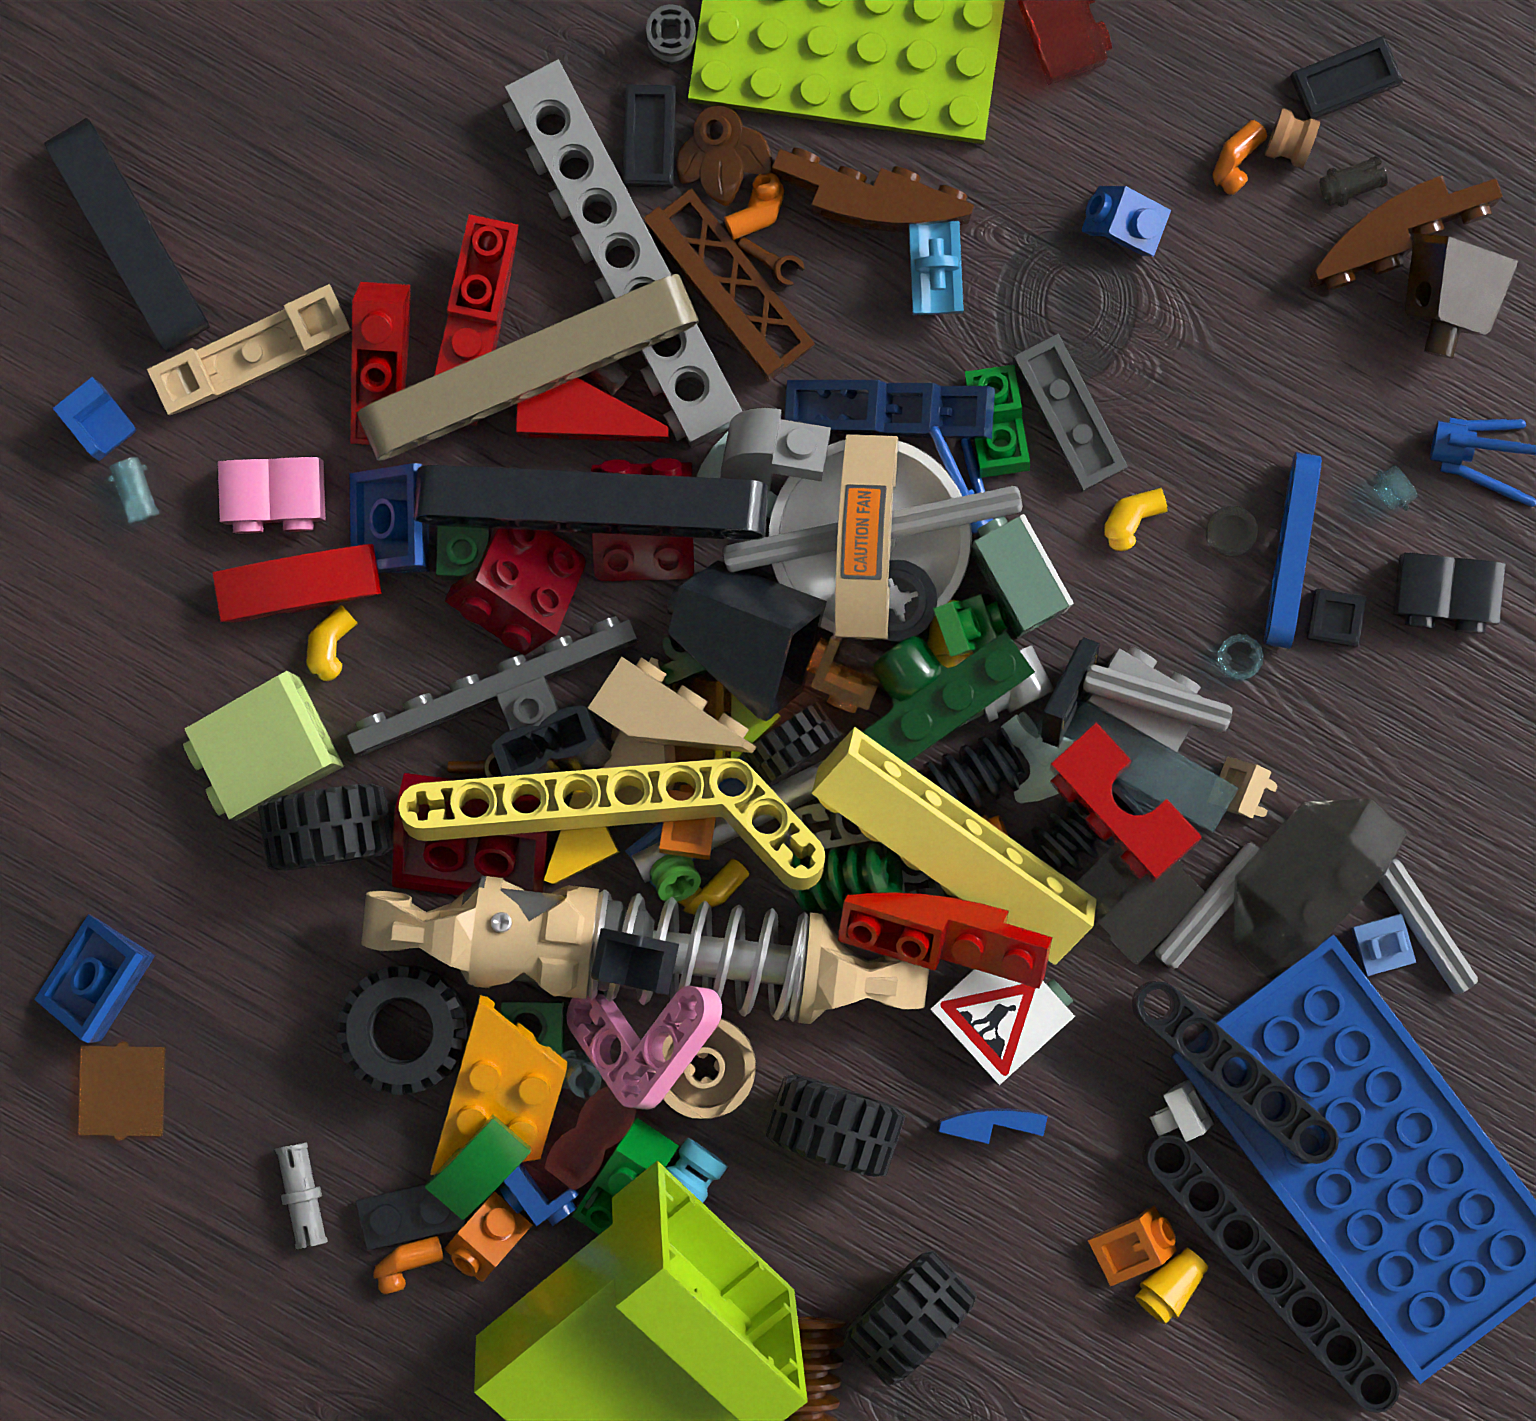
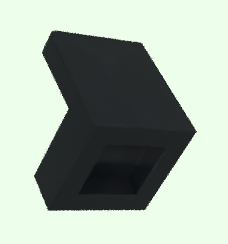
M601 928L591 978L669 995L679 944Z

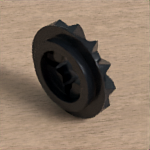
M889 560V579L892 578L894 586L897 585L900 592L905 593L909 591V593L917 591L918 594L917 597L911 598L912 601L904 605L906 612L904 613L905 622H902L901 616L897 615L894 608H889L887 640L903 641L906 638L922 633L933 620L935 615L933 608L937 607L936 586L927 572L916 564L907 560Z

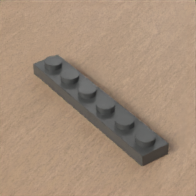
M617 616L605 619L590 626L589 629L592 635L573 642L570 635L544 645V655L526 661L524 655H519L497 664L498 673L488 678L479 680L477 674L469 675L449 684L451 693L433 700L431 694L426 693L404 702L402 705L405 712L386 719L384 712L366 717L355 723L358 731L347 735L355 755L362 757L498 701L496 695L542 676L547 680L635 645L639 642L630 620L620 623Z

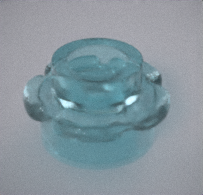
M1395 464L1385 472L1381 470L1376 472L1380 482L1374 485L1373 488L1389 510L1399 506L1404 511H1408V504L1419 497V495L1403 472Z

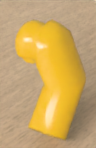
M1162 488L1125 497L1117 501L1104 525L1105 536L1108 538L1109 546L1113 550L1126 551L1134 546L1136 542L1134 533L1141 519L1168 512Z
M342 605L318 624L308 636L306 664L310 672L317 674L323 681H331L340 674L342 663L336 657L337 641L358 624Z
M730 859L703 889L699 887L693 895L685 900L678 901V903L685 907L684 912L696 915L698 906L704 901H707L711 908L726 902L746 880L749 873L739 861Z

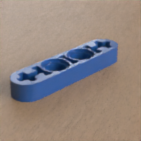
M1295 452L1292 459L1265 625L1264 644L1268 646L1290 649L1294 640L1321 471V456Z

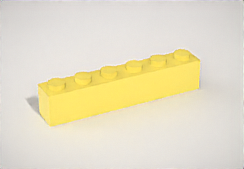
M854 727L818 767L812 794L818 798L819 802L827 810L833 813H840L856 824L867 838L875 842H881L890 848L911 869L924 872L938 882L949 896L1008 910L1007 924L1053 937L1048 961L1054 965L1093 928L1096 898Z

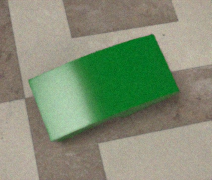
M1007 365L965 371L966 386H989L995 389L992 439H974L980 478L1030 471V458L1022 420V404L1015 366Z
M980 594L964 601H952L933 608L951 657L975 652L1002 634L1004 630L1009 629L1007 616L1000 601L992 602L990 594Z
M492 1115L462 1149L458 1148L425 1184V1188L460 1219L464 1220L531 1153V1147L495 1115Z

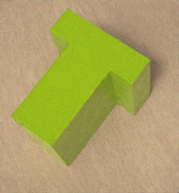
M658 1160L612 1197L613 1224L476 1335L474 1393L506 1421H784L808 1402L794 1289Z

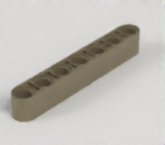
M678 274L670 275L375 401L357 412V416L376 460H385L678 335L698 324L699 319Z

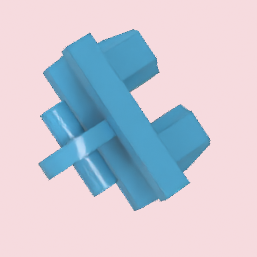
M959 221L936 224H909L913 315L963 313Z

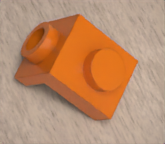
M494 1191L445 1247V1250L451 1255L452 1262L462 1273L472 1277L475 1276L479 1281L483 1282L530 1229L532 1224L520 1213L517 1214L509 1203Z

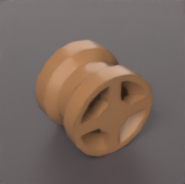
M1282 108L1271 133L1265 156L1273 159L1279 156L1288 158L1293 166L1303 169L1314 144L1320 121L1312 118L1305 121L1297 119L1292 111Z

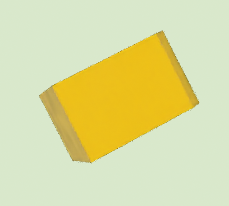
M576 790L573 792L569 807L572 809L585 808L592 801V797L585 791ZM608 827L561 830L544 881L558 884L620 853Z

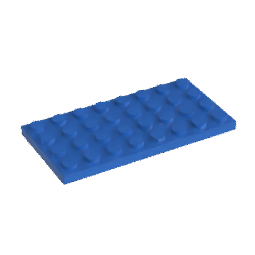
M1330 934L1215 1022L1333 1125L1337 1131L1339 1142L1337 1151L1328 1161L1313 1164L1294 1156L1176 1052L1170 1056L1417 1383H1423L1536 1296L1535 1198L1334 934ZM1205 1029L1185 1044L1186 1049L1190 1052H1198L1205 1048L1208 1043L1207 1030ZM1230 1058L1224 1063L1221 1074L1225 1083L1229 1086H1235L1244 1081L1247 1075V1068L1241 1058ZM1269 1092L1261 1101L1260 1108L1262 1114L1266 1119H1276L1283 1114L1286 1102L1280 1092ZM1317 1125L1308 1126L1300 1135V1145L1305 1153L1317 1152L1324 1143L1323 1131Z

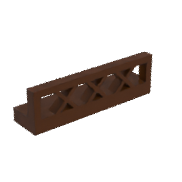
M692 188L664 210L658 206L643 218L650 235L767 382H770L815 346L810 336ZM689 205L692 206L703 220L700 239L683 237L671 222L672 218ZM708 228L719 241L706 240ZM691 246L699 247V254ZM705 248L727 250L733 258L731 278L713 275L704 263ZM738 267L742 269L750 280L737 279ZM722 285L730 286L729 294ZM736 287L758 289L764 297L762 317L744 314L734 301ZM769 305L781 319L768 318ZM753 324L761 325L760 333ZM767 325L788 328L800 343L783 357L779 358L765 340Z

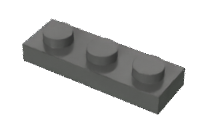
M1059 333L1013 357L1015 365L1082 492L1128 468Z

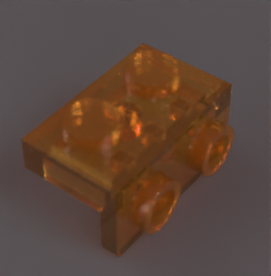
M833 633L829 641L821 638L806 670L815 674L811 687L830 694L827 702L842 710L856 713L858 706L868 710L879 680L833 662L843 638H836L835 633Z

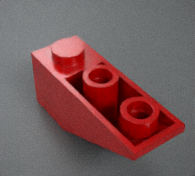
M360 281L352 300L351 444L370 445L357 412L375 401L405 389L410 332V285Z

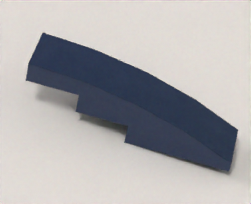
M787 380L784 420L830 427V434L932 438L930 429L933 426H937L943 438L992 439L995 389L989 386H940L935 383H886L881 380Z

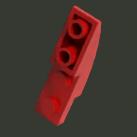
M469 214L447 307L448 318L434 376L496 350L511 277L519 228L518 224ZM478 421L473 422L469 425L477 426Z
M866 893L847 895L844 900L838 941L934 971L940 960L943 959L1039 989L1045 977L1053 937L1007 924L1008 910L982 903L928 894Z

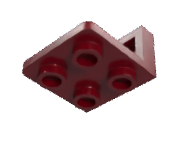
M662 458L652 463L630 464L626 460L613 459L605 461L601 465H592L591 472L692 477V462L681 463L677 459ZM592 533L594 575L600 581L688 579L694 574L693 538Z
M494 528L478 567L451 585L445 602L458 610L468 621L477 623L498 637L506 647L518 651L525 656L557 635L586 561L579 551L550 531Z

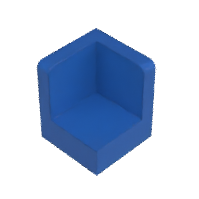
M93 377L53 407V410L86 451L98 461L136 432L135 425L103 385Z

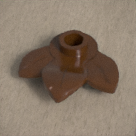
M720 105L708 107L698 115L693 128L694 136L681 146L676 160V169L680 183L690 184L701 179L706 193L723 206H729L734 200L744 172L760 175L770 174L773 167L771 151L763 135L756 130L743 127L741 119L736 112ZM720 121L723 125V134L720 138L714 140L710 135V128L715 122Z

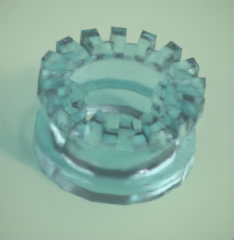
M1238 634L1229 637L1222 643L1217 652V665L1220 672L1232 681L1242 682L1251 679L1263 664L1264 654L1261 645L1257 643L1256 639L1248 635ZM1233 645H1245L1251 650L1248 659L1253 665L1249 670L1237 672L1228 666L1232 658L1226 652Z

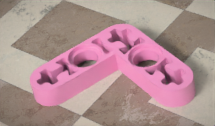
M695 986L682 987L676 992L641 1040L614 1001H608L604 994L598 993L592 1000L588 995L587 999L572 998L568 1005L566 1016L570 1031L617 1100L625 1107L649 1110L655 1108L662 1101L716 1029L721 1020L722 1004L718 994L712 989ZM671 1035L674 1049L670 1059L666 1061L663 1057L662 1047L666 1037ZM618 1037L621 1043V1053L618 1060L613 1063L610 1057V1049L613 1041Z

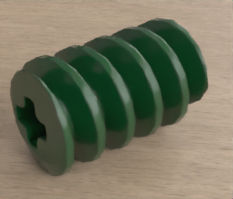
M874 843L869 844L866 859L859 845L850 846L846 861L840 847L831 848L828 863L825 857L822 876L817 884L806 890L791 888L792 894L801 909L809 914L819 913L822 909L826 912L838 911L841 907L843 908L847 895L902 893L903 874L900 857L890 848L887 849L886 857H884L880 846ZM793 853L791 867L795 869L797 866L803 865L809 869L811 857L808 864L806 857L800 859Z

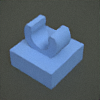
M1396 914L1351 927L1365 976L1416 963L1403 914Z

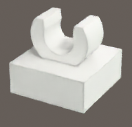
M1189 1080L1171 1088L1164 1095L1168 1106L1155 1112L1156 1114L1150 1117L1158 1136L1179 1127L1186 1142L1203 1135L1214 1125L1201 1096Z

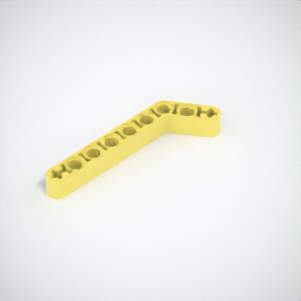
M734 758L420 783L412 785L404 791L399 800L398 807L406 832L411 837L421 841L723 817L789 888L806 890L816 885L821 879L825 862L824 847L817 837L748 763ZM737 778L744 783L746 789L742 794L731 797L723 794L718 786L724 779ZM685 782L693 787L695 793L688 800L677 801L668 795L667 790L674 783ZM627 786L636 787L644 794L643 798L633 805H624L615 796L620 789ZM576 790L585 791L592 797L590 804L582 809L568 807L564 799L569 793ZM526 794L533 795L541 801L538 809L528 814L520 813L513 808L515 800ZM471 799H482L489 805L486 813L477 818L464 815L461 809ZM445 801H451L454 819L447 820ZM429 804L428 820H418L419 805ZM761 815H770L779 821L781 827L772 834H763L758 832L752 823ZM789 835H792L790 839V847L788 849V847L784 843L787 841ZM792 852L800 859L807 855L810 856L809 869L803 865H799L795 869L791 867Z

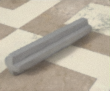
M1095 664L1089 666L1083 682V689L1086 692L1217 732L1226 731L1232 717V707Z
M1245 844L1155 950L1156 957L1169 968H1178L1268 862L1267 855L1255 844Z
M1392 859L1381 865L1375 871L1376 878L1400 914H1403L1404 920L1452 992L1461 994L1473 987L1478 982V977L1402 863L1397 859Z

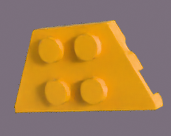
M480 995L432 1163L431 1175H434L458 1148L462 1149L492 1115H495L531 1147V1153L522 1162L541 1159L566 1074L567 1061L550 1047L539 1044L534 1034L519 1022L516 1025L511 1023L494 1009L495 1002L486 996Z

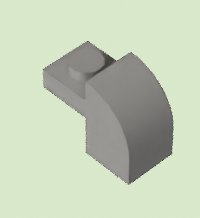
M757 408L740 412L730 421L720 478L760 481L768 485L769 492L773 473L822 482L831 428L782 420L781 409Z

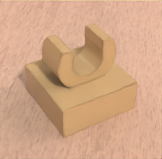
M1227 757L1209 804L1252 819L1254 815L1264 817L1268 810L1258 806L1264 789L1276 792L1278 786L1273 780L1269 779L1271 771L1253 763Z

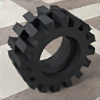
M816 702L754 744L756 748L753 753L743 752V755L754 771L769 786L824 749V747L831 744L841 735L821 705Z

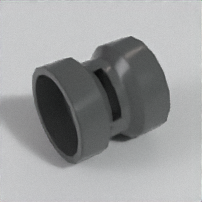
M668 4L660 6L651 13L646 24V35L649 51L654 58L663 64L669 65L680 64L689 59L695 51L697 40L695 22L689 11L681 6Z

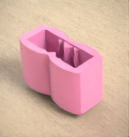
M318 457L218 461L220 522L226 525H233V533H262L263 524L283 523V531L287 532L312 531L313 522L326 521L324 461Z

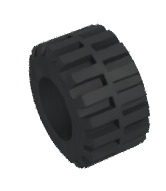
M356 784L289 794L268 799L258 806L267 868L276 871L304 869L362 860L384 855L394 848L385 788L376 784Z
M417 966L385 968L378 970L370 976H366L358 982L359 985L346 996L344 1000L346 1004L343 1010L339 1011L337 1022H340V1032L336 1033L337 1044L341 1043L344 1052L341 1056L345 1064H350L355 1071L353 1075L360 1081L364 1080L369 1083L372 1089L379 1092H391L394 1095L417 1093L426 1090L449 1076L456 1068L455 1066L458 1061L462 1059L466 1038L469 1036V1027H467L466 1022L467 1010L465 1005L462 1006L458 998L460 995L456 989L450 987L444 981L445 978L437 973L429 972L425 968ZM399 999L411 1000L423 1006L430 1015L433 1024V1037L428 1048L421 1055L410 1060H398L385 1054L379 1047L374 1033L375 1020L380 1010L388 1003Z
M794 1074L783 1077L765 1136L773 1144L802 1156L851 1172L878 1177L887 1175L906 1116L897 1107L823 1081Z
M933 1250L920 1254L856 1317L846 1330L843 1343L886 1386L899 1383L919 1367L959 1326L973 1308L977 1294Z

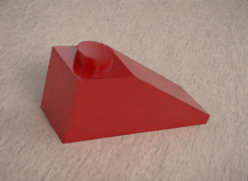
M579 378L517 403L516 432L519 438L651 443L670 442L668 426Z

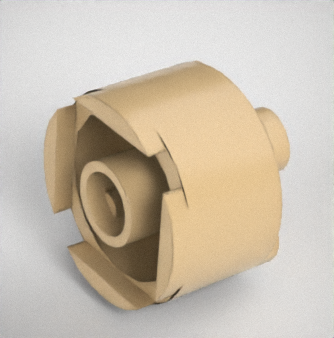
M721 1018L716 1029L696 1054L700 1058H705L708 1054L715 1056L714 1068L719 1072L715 1078L705 1075L701 1080L693 1075L696 1065L691 1061L663 1098L672 1109L684 1116L697 1119H712L730 1113L742 1104L753 1086L756 1073V1058L753 1047L744 1032L724 1018ZM671 1035L666 1037L662 1047L663 1057L666 1061L670 1059L674 1049Z

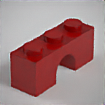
M1096 722L1051 763L1050 770L1055 776L1050 780V783L1068 803L1071 804L1077 799L1090 813L1085 818L1087 824L1103 841L1112 837L1125 852L1119 858L1139 880L1147 875L1154 883L1200 841L1202 836L1168 799H1165L1157 808L1144 815L1128 814L1117 806L1112 796V784L1118 776L1130 767L1132 760Z

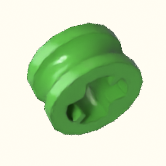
M667 854L658 859L650 870V879L656 886L659 897L664 901H667L670 897H673L677 902L685 900L696 892L701 883V877L694 868V863L690 857Z

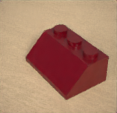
M404 773L394 812L392 887L461 895L481 876L503 878L504 881L522 888L524 891L544 893V878L547 872L552 831L434 841L417 840L411 837L403 826L398 808L402 794L412 785L455 781L457 779ZM522 795L515 800L513 808L520 813L528 814L538 809L541 801L533 795ZM471 799L463 805L461 812L468 817L477 818L486 813L489 805L482 799ZM445 801L447 820L454 819L451 801ZM429 804L419 805L418 820H428Z

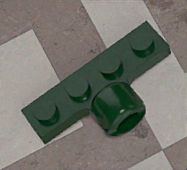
M1006 631L958 665L950 668L943 666L924 639L917 636L906 638L880 656L874 664V674L891 697L894 707L887 715L862 733L907 764L1032 676L1035 671Z

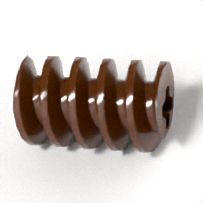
M814 1316L798 1317L808 1402L788 1417L789 1421H838L835 1417L825 1413V1411L838 1408L840 1400L826 1391L839 1388L842 1383V1379L839 1376L828 1371L843 1366L844 1359L830 1350L845 1345L843 1343L844 1336L832 1331V1329L846 1326L847 1321Z

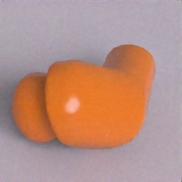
M1250 120L1226 141L1212 175L1216 187L1221 185L1229 195L1237 193L1248 181L1247 174L1241 171L1238 166L1267 139V132L1259 122Z
M773 173L757 175L753 181V190L748 207L724 217L727 231L732 240L766 228L776 221L784 198V188L777 175Z
M434 1236L400 1245L375 1265L374 1279H378L379 1291L383 1294H389L403 1290L406 1285L402 1275L403 1271L442 1261L443 1251L438 1237Z

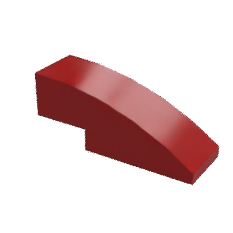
M373 544L302 554L212 572L221 622H244L281 613H296L382 594Z

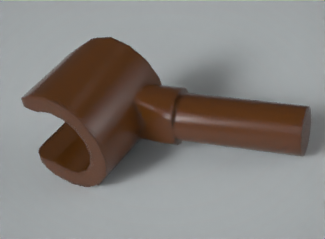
M742 237L738 243V247L761 261L772 270V277L780 286L790 287L794 285L792 281L785 279L780 272L781 265L784 262L791 263L801 271L805 268L803 262L798 257L786 255L780 258L746 237Z
M494 752L488 756L487 760L448 762L449 773L486 775L488 778L502 777Z

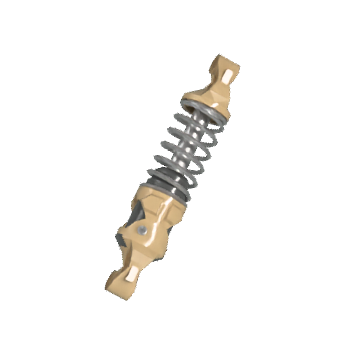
M481 876L452 903L427 912L412 904V897L407 894L392 891L367 892L361 939L363 946L379 951H401L409 948H421L450 967L457 968L468 986L490 988L491 986L511 981L538 983L541 988L554 997L563 996L587 999L588 995L591 1000L597 996L598 990L604 991V996L610 1002L616 998L620 987L636 989L638 1001L645 1005L650 1001L653 992L591 978L600 929L606 928L679 944L669 991L670 1000L682 987L690 986L692 975L702 976V988L712 989V978H716L713 990L718 994L720 1000L726 979L735 980L737 1010L745 1017L754 1006L759 984L766 983L768 984L770 1012L774 1019H781L788 1009V1017L792 1022L797 1019L798 1023L811 1024L827 1009H835L865 998L900 1009L924 1008L929 976L928 968L892 957L883 956L872 961L865 960L838 941V935L823 914L809 913L808 916L805 912L798 917L793 945L788 946L778 944V914L773 908L765 914L759 942L745 941V913L740 905L732 909L725 938L712 937L711 906L707 901H704L698 906L691 935L679 933L678 903L673 897L665 901L658 928L655 931V920L647 912L644 898L640 893L633 896L629 906L625 907L621 901H612L611 895L607 890L599 893V889L568 885L551 894L524 891L522 888L504 881L503 878ZM679 974H682V975H681L680 984H679ZM745 981L749 982L747 994H745ZM778 985H783L781 997L779 1000Z

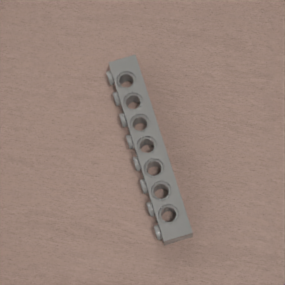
M559 59L505 86L510 101L502 106L516 132L525 128L533 144L525 150L537 174L540 176L548 172L556 188L548 194L561 220L569 216L573 220L579 233L571 238L584 264L593 260L602 278L594 281L604 303L670 276L671 273ZM550 114H557L566 121L562 131L555 135L543 134L538 129L541 119ZM571 158H580L586 161L589 167L583 177L573 180L562 175L561 168L563 164ZM593 202H604L611 207L612 212L605 222L594 224L584 218L585 209ZM620 245L631 248L635 253V257L627 267L615 268L607 262V255L612 248ZM697 324L675 335L680 339L681 347L673 356H659L654 352L653 345L640 350L648 364L647 367L640 371L654 397L663 393L671 409L663 414L668 426L677 441L686 437L691 448L728 430L731 419L740 412H743ZM688 377L696 378L704 385V392L701 397L691 402L680 399L675 393L678 383Z

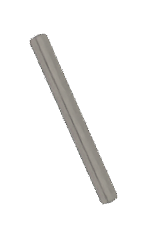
M1010 486L892 511L891 539L1019 513L1023 507L1018 487ZM838 522L764 537L758 540L726 545L723 548L725 565L728 571L735 572L837 551Z

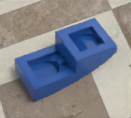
M1010 1108L970 1110L939 1119L937 1130L942 1133L989 1144L993 1124L1043 1136L1048 1116L1044 1113Z

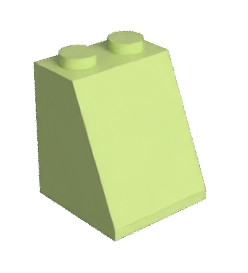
M288 671L272 678L185 728L190 741L183 743L187 756L196 770L204 768L212 786L205 789L207 796L219 816L226 813L229 820L237 821L257 811L258 806L266 800L289 795L344 767L301 678Z

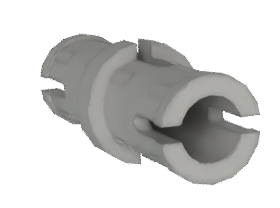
M307 1142L275 1149L276 1154H278L285 1194L281 1195L282 1204H288L296 1249L328 1242L327 1237H325L318 1197L322 1196L320 1186L315 1187Z

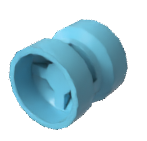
M687 1138L679 1149L680 1158L673 1166H667L666 1169L703 1203L708 1196V1186L713 1180L721 1178L728 1165L694 1140ZM687 1165H690L692 1168H694L695 1170H697V1171H698L699 1173H701L703 1176H702V1177L699 1176L697 1173H695L694 1171H692L691 1169H689V1168L686 1167V1166H687Z

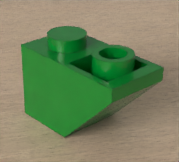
M636 1118L572 1217L600 1235L613 1224L612 1197L657 1160L666 1167L679 1145Z

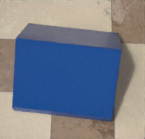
M412 463L349 473L351 546L374 545L378 573L430 572L429 525L422 524L413 519L417 468L422 466V464Z
M88 914L34 1000L82 1041L87 1043L102 1041L156 955Z

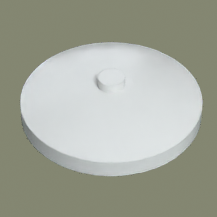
M846 440L828 445L822 482L789 476L775 501L770 519L769 536L838 522ZM898 441L896 488H893L892 511L962 497L957 485L941 464L922 450ZM971 523L891 539L890 560H907L924 569L936 586L937 607L947 604L952 599L965 576L972 546ZM837 551L772 564L780 584L827 601L820 627L835 633ZM890 578L889 608H894L897 615L901 616L902 622H905L904 613L906 612L904 605L912 601L911 598L918 596L917 591L909 593V591L905 593L900 592L897 585L894 586L893 580Z

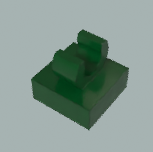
M671 636L663 639L665 653L674 660L659 666L661 671L667 674L664 678L666 685L683 683L708 672L687 651H682L678 647L677 641Z

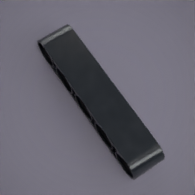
M85 118L44 142L56 167L164 350L169 352L210 328L201 308L90 120Z
M1159 981L1143 983L1136 989L1132 997V1009L1138 1020L1290 1153L1305 1162L1313 1164L1326 1162L1334 1156L1338 1149L1339 1138L1333 1125L1180 991L1166 982ZM1160 989L1169 997L1170 1007L1163 1017L1153 1019L1145 1012L1143 1006L1144 999L1152 990ZM1200 1023L1208 1032V1043L1201 1051L1190 1052L1184 1046L1182 1040L1183 1033L1191 1024ZM1239 1057L1246 1064L1247 1075L1239 1085L1229 1086L1223 1080L1221 1074L1222 1067L1230 1058ZM1278 1091L1285 1099V1110L1276 1119H1266L1260 1108L1261 1101L1269 1092ZM1317 1125L1323 1131L1324 1143L1317 1152L1305 1153L1300 1145V1135L1308 1126Z

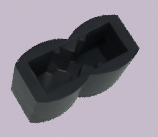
M1402 553L1399 555L1393 615L1404 616L1405 626L1435 628L1436 620L1456 622L1455 631L1485 634L1486 625L1494 626L1500 622L1506 563L1419 553Z
M572 706L558 710L544 719L539 726L530 725L512 729L500 736L491 745L502 777L597 769L612 756L601 724L585 706Z

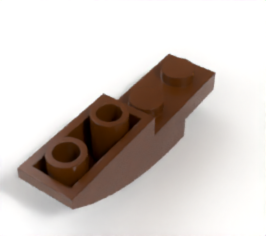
M794 147L791 153L780 149L772 167V173L777 175L779 180L816 194L812 202L811 214L863 229L909 232V224H936L959 221L960 225L969 223L974 209V204L966 202L968 196L962 191L946 185H940L939 189L936 190L919 183L921 177L918 174L898 166H894L892 172L881 168L874 186L865 183L867 176L861 172L845 166H840L837 172L820 165L821 159L817 155Z
M1441 175L1394 196L1367 214L1332 247L1309 277L1311 288L1326 284L1327 290L1331 291L1347 286L1357 281L1356 273L1373 268L1375 275L1395 270L1404 265L1402 258L1412 251L1413 242L1410 234L1436 235L1445 230L1443 223L1461 218L1465 225L1492 215L1490 207L1495 206L1503 198L1497 178L1449 194Z

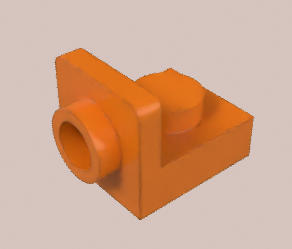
M681 785L679 791L668 789V795L677 801L688 800L695 793L691 785ZM716 817L664 821L659 853L710 860Z
M1155 1206L1145 1209L1138 1217L1100 1232L1088 1240L1110 1287L1163 1265L1177 1251L1173 1228L1165 1217L1160 1216Z

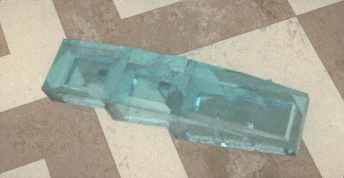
M1082 700L1064 737L1077 740L1097 722L1132 760L1130 767L1118 776L1116 780L1123 782L1158 804L1168 799L1185 818L1211 833L1215 831L1237 793L1238 787ZM1043 715L1036 726L1039 735H1041Z

